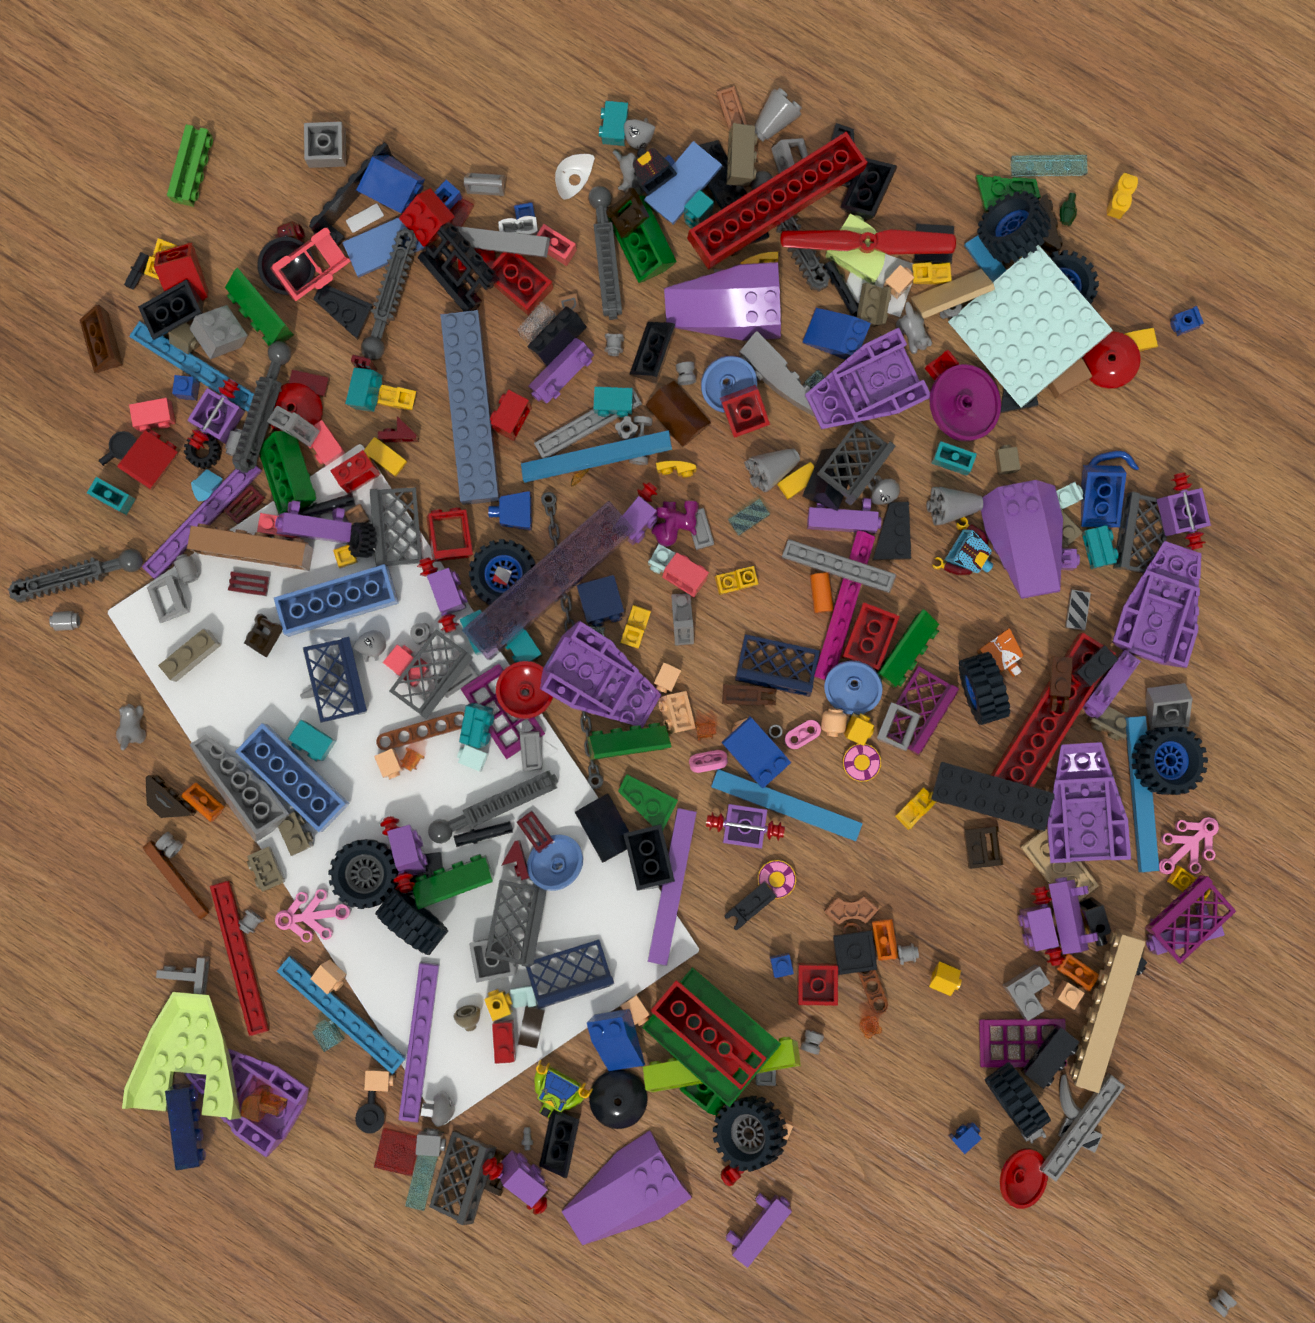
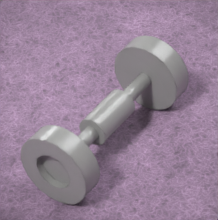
M645 416L634 417L633 423L641 426L638 437L645 436L644 426H652V418ZM642 456L629 459V463L648 465V458Z

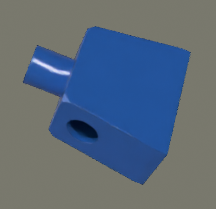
M530 491L499 497V506L488 507L489 517H499L500 525L503 527L532 530Z

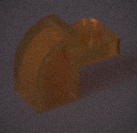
M258 1086L243 1101L241 1116L255 1122H259L267 1113L278 1116L287 1106L288 1099L270 1093L271 1086Z

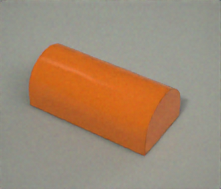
M829 573L810 575L814 614L833 612Z
M196 782L183 792L181 796L210 822L214 821L224 809L220 802Z
M892 919L873 921L872 926L878 961L899 958Z
M1063 954L1062 957H1066V959L1063 960V964L1056 965L1055 969L1086 991H1091L1099 974L1071 954Z

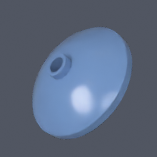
M721 357L713 361L706 368L701 380L702 395L713 409L724 412L720 397L753 385L757 387L756 373L752 366L740 357ZM728 378V383L723 384L724 379Z
M845 661L837 664L829 671L824 689L826 697L833 707L842 709L843 713L846 714L854 713L858 715L869 712L879 703L883 685L879 674L868 664L860 661ZM856 680L858 684H853L852 681Z
M552 835L551 837L555 841L553 844H549V847L544 848L541 853H538L533 848L527 862L529 877L541 889L548 891L563 889L573 883L582 870L583 852L574 839L565 835Z

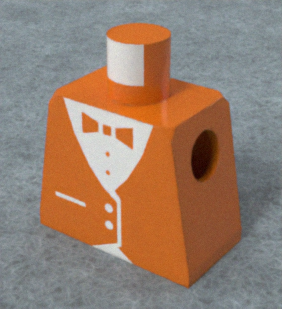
M1010 628L977 650L978 654L991 653L996 660V665H998L1000 672L1007 668L1012 677L1022 672L1016 661L1022 658L1023 654Z

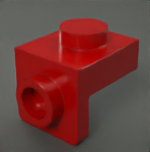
M946 350L941 356L929 363L925 370L935 381L942 372L959 365V362L949 350Z

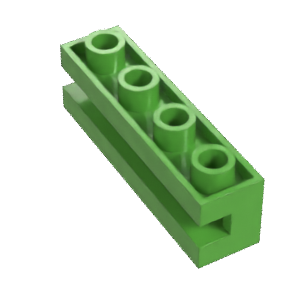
M185 125L167 196L172 202L194 207L195 201L199 198L198 189L204 179V166L208 164V151L213 145V137L208 129L200 128V130H196L192 125Z

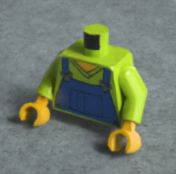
M539 1060L536 1067L534 1084L535 1092L538 1094L537 1099L543 1102L539 1111L543 1116L549 1118L554 1109L562 1112L564 1109L570 1110L579 1105L585 1098H588L593 1091L592 1088L589 1091L584 1088L586 1083H583L581 1086V1083L552 1068L550 1063L547 1066L541 1065V1060Z

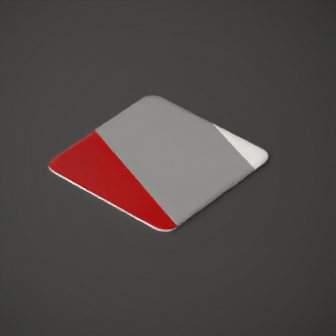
M497 567L493 581L507 585L512 572Z

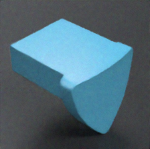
M206 469L196 480L191 482L192 491L197 501L200 502L208 499L222 484L223 479Z

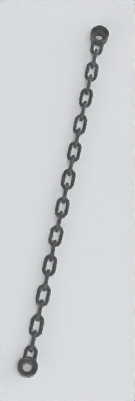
M546 492L542 495L541 502L545 507L546 515L551 520L548 530L550 539L555 544L552 554L553 560L558 564L559 568L556 578L557 584L562 588L563 592L560 603L562 610L566 612L567 619L564 622L565 632H567V622L568 624L572 623V627L575 623L570 619L569 615L572 605L571 599L566 595L565 591L568 581L567 575L562 571L561 567L564 561L563 551L558 547L557 543L560 532L558 525L554 523L553 516L556 514L555 505L557 499L553 493ZM548 496L552 497V501L549 503L545 501ZM548 508H553V513L552 511L548 512ZM551 527L553 529L556 527L557 537L556 535L552 536ZM555 550L557 553L560 551L561 561L560 559L556 560ZM559 574L560 576L564 575L565 585L564 583L560 584ZM563 598L564 600L568 599L569 609L568 607L564 608ZM582 711L583 716L580 718L581 729L586 733V737H588L592 729L591 719L586 715L585 711ZM583 719L584 721L588 719L589 729L588 727L584 729ZM586 740L584 743L585 753L590 757L587 748L588 740ZM590 760L588 783L591 788L598 789L603 785V778L599 774V768L594 764V760ZM591 767L592 769L596 768L595 774L591 773ZM594 777L599 779V783L597 785L592 784V779Z

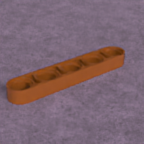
M460 711L382 733L377 737L376 744L378 748L386 751L460 730L462 725L457 726L454 719L457 715L464 716V713ZM439 720L446 722V729L443 731H438L436 728V723ZM424 725L427 727L428 733L426 736L421 737L418 735L417 730L420 726ZM402 731L409 733V739L406 742H402L399 739V734ZM384 736L389 737L391 740L388 747L381 746L380 741Z
M150 840L143 846V850L191 911L202 920L210 913L208 908L163 851L159 850L155 846L156 843Z
M853 922L846 923L842 929V933L846 934L848 926H855L857 932H861L859 926ZM871 970L868 973L857 972L872 1011L877 1014L886 1012L888 1002L876 970ZM869 981L877 983V989L873 992L867 990V983ZM877 999L884 1001V1007L881 1010L874 1008L873 1004Z

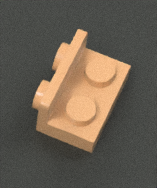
M687 691L659 698V710L662 712L663 726H666L668 735L696 728Z

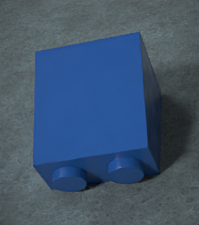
M390 155L373 156L356 190L402 214L414 198L422 192L425 179Z

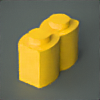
M1124 173L1117 181L1112 192L1113 198L1107 206L1108 216L1121 219L1127 212L1132 202V194L1137 188L1138 178L1136 176Z

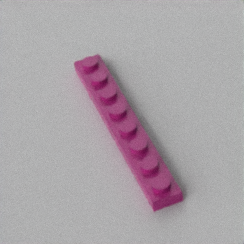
M857 531L849 559L867 565L875 537L864 531ZM843 578L814 675L816 678L825 681L829 671L839 662L860 591V583Z

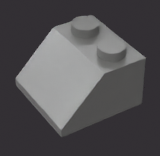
M1185 683L1147 688L1145 703L1150 730H1154L1157 727H1189L1193 698Z

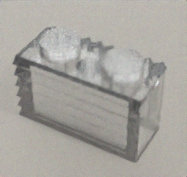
M540 302L535 311H532L530 316H527V319H525V322H522L520 328H517L519 336L530 344L556 317L555 312L543 302Z

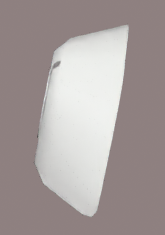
M572 155L565 158L558 165L555 173V182L562 199H570L583 188L595 158L593 155ZM573 174H577L581 178L580 183L576 186L569 183V177Z

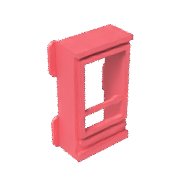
M323 228L317 232L309 241L288 256L281 258L270 268L294 301H297L314 288L321 289L333 280L332 275L351 262L349 258L344 256L330 236L331 232L328 228ZM313 245L317 247L330 266L323 272H321V268L316 265L306 251ZM304 252L319 275L296 291L281 269Z

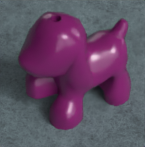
M663 501V507L656 508L657 516L665 519L664 523L655 525L651 530V533L656 537L660 545L665 547L673 545L677 540L679 529L690 531L694 536L697 534L695 527L697 524L696 515L699 509L698 502L685 501L686 513L676 510V502Z

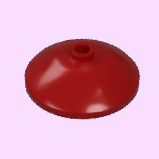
M1111 332L1082 357L1092 374L1090 381L1096 386L1105 389H1116L1128 384L1137 374L1141 362L1137 344L1129 336L1120 332ZM1114 355L1116 359L1109 361L1108 357Z
M300 383L281 385L282 392L278 394L274 409L276 406H279L290 413L294 412L313 426L322 420V401L319 395L311 388ZM294 405V410L289 411V406ZM270 424L273 430L282 431Z
M521 661L508 666L500 674L496 684V696L500 706L506 713L515 718L530 719L541 715L550 706L553 696L540 689L543 672L541 665L530 661ZM523 690H529V694L526 696L522 692Z
M1020 1149L1014 1152L1005 1162L1000 1174L1001 1194L1010 1206L1017 1209H1025L1034 1205L1043 1195L1047 1185L1048 1176L1039 1169L1045 1159L1035 1150Z

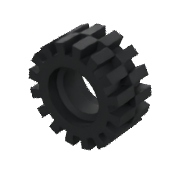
M208 434L205 435L208 436L209 441H204L203 444L209 446V454L204 458L197 456V448L189 444L191 440L187 439L188 444H184L186 459L197 468H212L211 465L215 466L217 464L216 460H220L221 446L216 439Z
M355 522L351 526L350 542H348L350 547L348 549L353 557L369 558L374 554V548H376L375 542H377V538L375 536L377 533L374 532L375 527L370 523Z

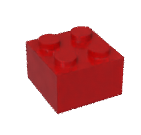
M429 188L414 198L399 219L409 230L414 231L417 240L425 247L440 237L437 234L439 228L442 225L450 224L455 219V216L433 190Z
M756 385L720 397L734 438L770 425Z
M508 390L506 394H502L499 400L500 406L497 411H493L490 421L495 432L515 441L532 407L528 399Z
M797 963L798 1005L838 1006L837 964Z

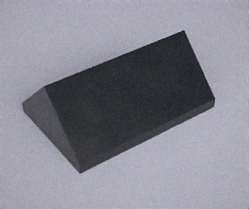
M865 158L868 163L864 171L853 178L840 208L848 214L862 217L864 222L874 218L894 176L897 165Z
M185 280L143 303L138 308L152 339L155 340L192 320L195 316L202 314L204 302L189 281Z
M647 322L630 375L655 384L658 383L675 334L674 323Z
M836 448L822 449L802 497L838 511L844 495L817 475ZM843 455L835 456L837 464L845 463ZM848 455L849 463H856L853 460V458L850 455ZM850 467L852 475L856 467ZM833 468L825 469L824 472L830 477L835 476ZM838 468L840 476H847L846 468ZM841 480V484L845 489L849 485V480Z
M609 794L575 811L602 863L627 850L624 833H628L629 830Z
M661 824L624 833L637 891L654 889L675 882Z
M553 1110L548 1121L540 1167L563 1178L568 1177L581 1117L580 1113Z

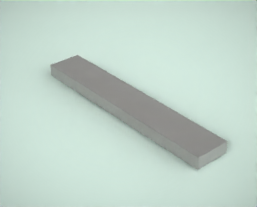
M456 226L461 235L470 242L473 249L547 258L550 242L548 237Z
M634 389L632 410L642 405ZM591 410L538 440L534 445L542 459L551 457L620 417H617V414L601 417L598 414H594V410Z
M788 539L782 555L784 559L887 593L891 592L897 576L894 573Z
M1109 1073L1106 1075L1099 1093H1093L1039 1168L1043 1173L1054 1181L1059 1179L1125 1085Z

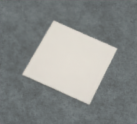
M885 254L882 271L874 285L883 288L885 281L900 265L903 268L907 267L913 273V263ZM850 272L846 284L856 302L859 303L862 284L868 282ZM911 285L898 299L891 295L887 313L898 317L901 316Z

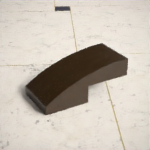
M525 1007L518 1041L519 1045L537 1048L545 1010Z

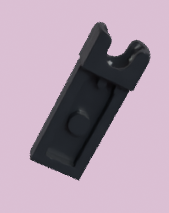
M764 881L727 911L724 917L726 919H729L731 916L737 917L738 922L735 924L734 929L738 930L774 900L777 894Z

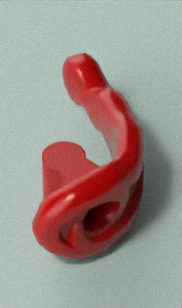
M727 1165L721 1171V1179L727 1186H733L744 1171H739V1166L732 1168Z

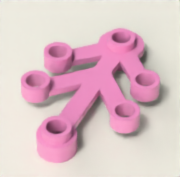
M1210 817L1203 818L1200 823L1186 822L1185 820H1178L1175 823L1176 830L1180 832H1185L1187 829L1199 830L1193 836H1176L1170 833H1164L1161 836V841L1165 845L1173 843H1183L1184 845L1169 859L1159 860L1160 873H1172L1175 868L1174 865L1189 851L1190 863L1188 870L1194 874L1201 871V865L1198 863L1199 841L1203 838V859L1210 861L1215 858L1212 844L1213 836L1218 832L1219 825L1215 819ZM1181 822H1183L1185 825L1184 829L1182 830L1179 828V824ZM1209 823L1212 825V829L1210 831H1208L1206 828L1207 824ZM1167 835L1171 838L1168 843L1165 841ZM1207 851L1211 852L1210 858L1206 857ZM1166 863H1169L1170 868L1168 870H1165L1164 865ZM1194 864L1197 865L1196 871L1192 870V865Z
M319 889L315 892V897L303 913L295 914L300 905L306 903L309 899L306 892H299L289 909L280 911L276 915L275 923L282 930L291 929L301 937L303 942L307 943L312 941L314 935L311 931H305L295 923L303 921L319 933L322 939L327 940L332 937V930L323 927L315 920L330 917L344 920L349 917L351 910L346 904H339L335 909L314 912L320 902L328 896L325 889ZM320 891L324 893L323 899L318 896ZM300 894H303L305 896L304 901H300ZM341 908L346 909L345 915L340 914ZM284 916L288 917V923L282 921ZM324 930L329 931L328 937L323 935ZM305 933L310 934L309 940L304 938Z

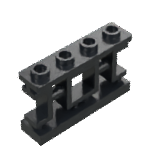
M452 223L442 225L437 232L443 240L438 248L435 245L427 246L426 251L421 252L417 258L463 312L477 310L482 300L476 293L481 287L485 290L493 288V284L497 283L499 278L494 270L484 262L482 256L473 249L470 242L461 235L456 226ZM450 243L455 247L453 252L448 248ZM442 254L447 258L445 263L440 259ZM457 258L467 268L462 276L452 266ZM474 272L480 277L477 281L472 277ZM466 282L471 286L469 291L463 286Z

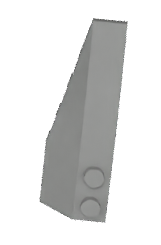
M756 331L740 350L739 357L752 366L757 380H762L788 402L814 416L805 397V394L811 389L807 385H801L800 376L795 371L788 370L786 360Z
M207 734L190 744L204 770L255 843L273 832L289 816V813L267 783L257 778L251 770L246 769L234 756L229 755L223 747Z

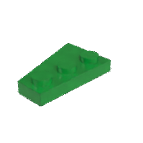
M976 175L975 177L985 213L989 212L987 208L990 205L994 207L997 204L995 201L999 198L1002 201L1005 199V195L1010 194V196H1013L1014 192L1017 191L1020 194L1023 191H1027L1028 194L1032 193L1038 200L1041 197L1036 179L1015 177L1010 179L1001 178V176L983 177V175Z
M627 774L618 790L652 826L661 824L662 830H664L678 802L677 799Z

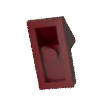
M398 416L397 431L392 428L378 431V440L382 443L419 442L417 435Z
M520 840L514 841L502 865L516 862L517 865L514 868L517 877H521V880L530 878Z

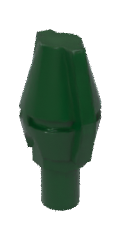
M1069 193L1068 200L1063 202L1060 207V222L1065 226H1071L1077 215L1075 193Z

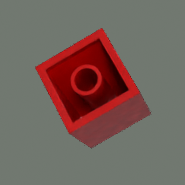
M192 242L156 252L154 269L164 292L188 280L202 301L208 298V288Z
M144 430L117 467L153 490L179 453L176 451L177 447L171 442L167 441L164 443L159 440L161 436L153 430H150V432Z

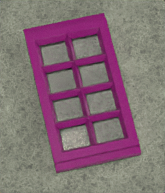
M497 664L462 687L461 691L469 703H477L493 708L494 722L489 728V733L504 757L508 759L521 750L519 732L539 731V737H542L545 733L535 717L519 719L509 715L502 709L496 696V684L504 670L500 664Z
M1034 1018L1029 1021L1025 1019H979L980 1067H1002L1007 1062H1010L1013 1067H1024L1056 1025L1066 1031L1065 1018Z

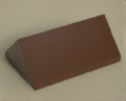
M95 305L79 321L94 373H99L122 366L123 363L109 313L100 305Z
M675 381L661 387L646 404V407L667 431L669 430V433L682 448L711 424L709 419Z

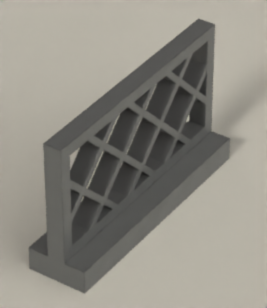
M856 422L817 475L846 497L845 502L851 506L861 495L896 445L891 441L887 444L862 423ZM856 428L863 433L864 438H856ZM853 442L854 451H847L845 443ZM857 442H865L866 450H859ZM870 442H875L880 448L878 450H871ZM860 454H868L869 462L862 463ZM843 455L845 463L837 464L835 456ZM848 455H855L857 463H849ZM850 467H858L860 475L852 476ZM833 468L835 476L830 477L824 472L825 469ZM838 468H846L847 476H840ZM841 480H849V490L842 486Z
M416 487L382 490L370 489L372 524L375 527L374 532L377 533L375 536L377 538V542H375L376 548H374L376 567L383 564L386 566L420 564L419 561L422 560ZM412 492L413 500L407 505L400 497L404 493ZM382 494H390L395 498L389 507L382 502ZM397 500L406 507L400 515L391 509ZM407 510L414 514V519L410 524L401 518ZM388 511L397 517L391 525L384 521V515ZM398 520L407 525L401 534L393 528ZM409 528L416 533V538L411 543L403 537ZM390 529L399 536L392 544L385 539V535ZM400 538L409 545L403 553L394 547ZM412 547L417 551L418 559L410 560L404 554ZM391 549L400 554L396 561H387V553Z
M1137 492L1124 494L1116 546L1118 559H1116L1117 563L1114 564L1113 569H1124L1144 574L1148 567L1146 563L1156 555L1149 544L1156 540L1160 548L1162 543L1167 540L1161 516L1155 509L1158 505V498L1140 495ZM1140 500L1145 501L1149 506L1144 512L1139 508ZM1150 510L1157 518L1151 523L1145 517V514ZM1139 518H1141L1146 525V527L1140 531L1136 526V520H1138ZM1159 521L1162 526V532L1157 535L1152 525ZM1149 529L1154 537L1148 542L1141 534ZM1137 536L1144 544L1138 549L1133 545V540ZM1146 547L1151 556L1144 561L1139 551ZM1134 555H1136L1141 563L1137 567L1130 566V559Z
M436 629L389 692L427 719L473 659V656ZM436 635L443 639L444 648L433 649L432 640ZM446 642L449 643L451 647H446ZM430 644V648H431V649H430V650H425V649L428 647V645ZM455 648L461 652L457 660L448 661L447 649ZM445 650L446 661L435 663L433 651ZM431 652L433 663L421 664L420 656L422 653ZM454 662L451 668H449V663ZM447 663L448 672L445 675L437 676L435 665ZM433 665L434 677L423 678L422 667ZM419 667L421 678L409 680V670ZM405 676H407V680H406V681H402L403 678H404ZM437 678H442L441 681L438 683ZM435 679V689L425 692L423 680ZM421 681L423 692L411 694L410 682ZM401 683H408L409 694L400 695L395 689ZM423 694L424 703L418 708L413 704L412 696ZM409 696V697H410V701H408V700H407L406 698H404V697Z
M499 880L485 958L520 964L524 967H531L534 964L547 890ZM503 885L511 887L515 894L506 899L502 893ZM523 890L532 891L531 900L525 903L519 893ZM514 896H517L522 904L516 910H513L508 902ZM505 903L511 913L502 918L498 910L499 906ZM524 907L528 913V918L521 922L515 912ZM513 915L518 925L510 930L504 920ZM502 922L507 933L499 937L495 932V926ZM519 926L525 933L524 938L520 941L512 933ZM509 934L515 944L507 949L501 939ZM498 941L504 952L499 955L491 954L492 945ZM516 945L521 951L520 959L513 958L509 953V950Z
M452 1131L429 1207L457 1220L456 1223L461 1225L473 1224L488 1175H483L482 1166L487 1159L494 1158L497 1147L491 1144H484L460 1132ZM457 1138L462 1140L464 1146L457 1150L455 1145ZM474 1145L479 1147L478 1154L475 1157L472 1156L470 1147ZM466 1151L469 1160L462 1164L459 1153ZM455 1156L458 1166L451 1169L450 1159ZM471 1164L472 1173L467 1177L464 1166ZM457 1170H460L463 1178L459 1182H456L453 1174ZM449 1175L452 1186L446 1188L444 1179ZM465 1183L466 1193L461 1196L458 1185ZM451 1189H454L457 1197L453 1201H450L447 1193ZM443 1194L446 1205L441 1207L437 1205L439 1196ZM456 1202H459L461 1208L459 1215L454 1212L452 1207Z

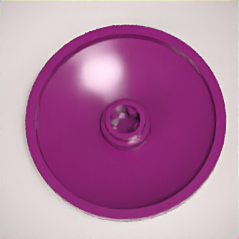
M966 364L953 366L942 372L936 378L931 388L929 402L933 419L937 426L949 437L959 441L977 440L986 436L997 424L1001 412L1000 394L992 378L982 369Z

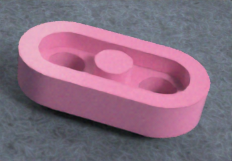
M808 720L789 731L785 736L787 747L798 749L817 738L821 732L819 723L814 720ZM809 726H812L814 728V732L812 734L808 733L807 728ZM792 736L797 737V743L791 742Z
M722 750L695 754L689 759L690 769L696 773L721 769L728 763L727 754Z

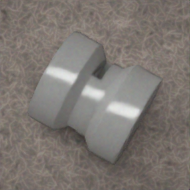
M694 362L676 364V372L679 373L677 378L678 385H690L697 382L696 375L693 373L695 369Z
M166 832L157 841L155 846L159 850L165 851V855L171 859L180 851L183 844L179 840L173 839V835L170 832Z
M806 1029L804 1034L806 1038L802 1042L800 1049L819 1055V1045L823 1041L824 1035Z
M1221 1288L1218 1296L1212 1298L1209 1304L1225 1318L1228 1310L1231 1307H1235L1237 1302ZM1219 1300L1226 1305V1308L1219 1302Z

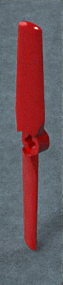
M893 229L878 232L875 235L871 232L860 234L848 230L782 231L780 243L782 247L834 251L859 249L863 253H871L876 250L886 254H950L955 251L956 237L954 234ZM866 239H869V242H871L869 247H866V244L863 243Z

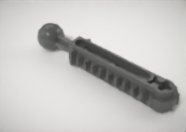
M763 170L756 172V178L750 184L752 190L772 179V175ZM791 217L778 225L776 232L801 231V224L797 225L798 219ZM788 248L787 251L793 253L791 258L796 259L795 265H799V271L804 272L802 277L808 279L806 284L810 286V289L820 292L827 288L830 276H828L827 270H823L824 264L819 263L820 257L815 256L816 250Z
M596 186L590 191L588 201L596 209L597 224L593 225L603 316H609V320L618 319L617 315H622L613 225L612 222L608 223V216L606 214V209L612 201V195L606 187Z
M404 228L396 232L397 235L394 238L396 245H392L394 252L389 253L392 259H387L390 266L385 267L387 271L386 274H383L385 281L380 282L383 288L378 289L381 295H376L379 301L373 303L376 309H371L375 319L371 337L364 339L361 344V352L365 358L377 360L384 354L385 346L382 336L386 325H389L390 321H395L392 313H397V310L394 306H399L396 300L401 299L399 292L404 290L401 285L406 284L403 277H408L405 271L410 270V266L407 264L412 263L410 256L415 255L412 250L417 248L418 240L413 230ZM407 237H409L410 241H406L404 248L403 240H406Z
M277 341L269 346L268 357L271 364L266 378L259 377V380H256L257 387L255 388L239 442L232 458L235 469L241 472L248 473V471L255 468L269 425L267 420L274 410L279 392H282V383L276 380L281 365L288 363L292 356L291 348L285 342Z
M133 548L122 551L119 558L106 562H101L91 557L90 561L84 560V565L78 562L76 567L70 564L69 569L63 566L62 571L56 568L54 573L49 570L47 575L40 573V577L33 575L32 579L27 576L25 581L23 579L12 581L8 591L10 598L16 600V602H29V598L36 600L37 596L43 598L44 593L50 596L51 591L57 594L59 589L65 592L66 587L72 590L73 585L79 588L81 583L86 586L88 581L95 583V579L103 582V578L108 576L109 572L123 569L126 572H136L143 565V557L138 550Z
M549 770L462 810L463 815L450 821L437 819L429 826V837L435 843H446L452 837V833L467 825L470 828L475 827L557 789L555 783L558 782L555 774L551 775Z

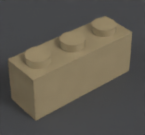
M733 123L729 130L728 185L749 187L752 180L756 178L754 163L756 162L757 151H754V145L757 143L758 136L755 133V126Z
M202 629L158 666L169 680L177 682L219 648L221 644L209 630Z

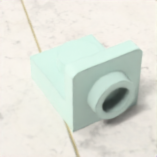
M1075 482L1056 491L1061 509L1067 508L1083 499V491Z
M658 544L651 559L648 561V565L651 566L649 569L657 574H660V572L664 573V569L674 557L675 552Z

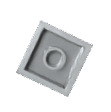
M342 122L304 123V159L309 168L346 167V130Z
M227 305L195 316L190 326L191 332L210 359L241 348L248 336Z
M509 934L501 939L507 949L512 946ZM488 939L469 943L476 983L516 975L515 963L485 958ZM498 941L491 947V954L499 955L504 952ZM512 948V949L509 950V953H510L511 956L514 958L513 948Z

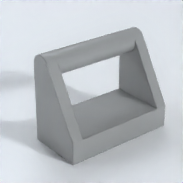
M803 138L780 140L771 148L778 173L794 165L790 148L798 146L802 159L808 156Z
M467 173L464 177V186L467 194L504 196L506 177L505 175Z
M169 575L147 587L160 623L189 613L177 577ZM165 585L168 587L176 609L167 615L164 613L156 589Z
M891 702L877 740L907 751L921 715ZM897 712L912 717L901 744L887 738Z

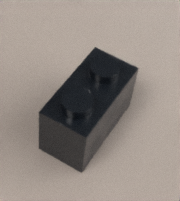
M1105 645L1101 646L1072 675L1085 688L1090 687L1119 659Z

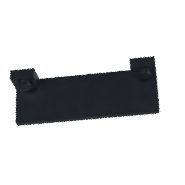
M716 140L700 144L699 146L722 164V168L708 183L714 198L722 210L747 193L743 186L727 184L728 157L720 142ZM768 232L748 245L768 239L770 237ZM742 249L732 254L731 257L737 255Z
M384 142L382 145L377 146L373 155L361 164L359 171L353 173L349 177L348 183L344 187L339 188L335 197L323 206L321 213L311 219L309 227L314 235L323 228H328L331 232L330 236L337 246L345 240V237L332 225L360 196L361 193L356 189L372 157L390 155L396 159L392 155L387 143Z
M941 762L933 792L929 793L928 800L1010 821L1034 830L1045 831L1054 793Z

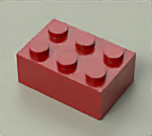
M503 252L490 266L499 278V281L493 284L494 287L528 316L553 290L552 281L520 254Z
M863 602L841 658L847 661L866 663L876 672L879 671L900 616Z

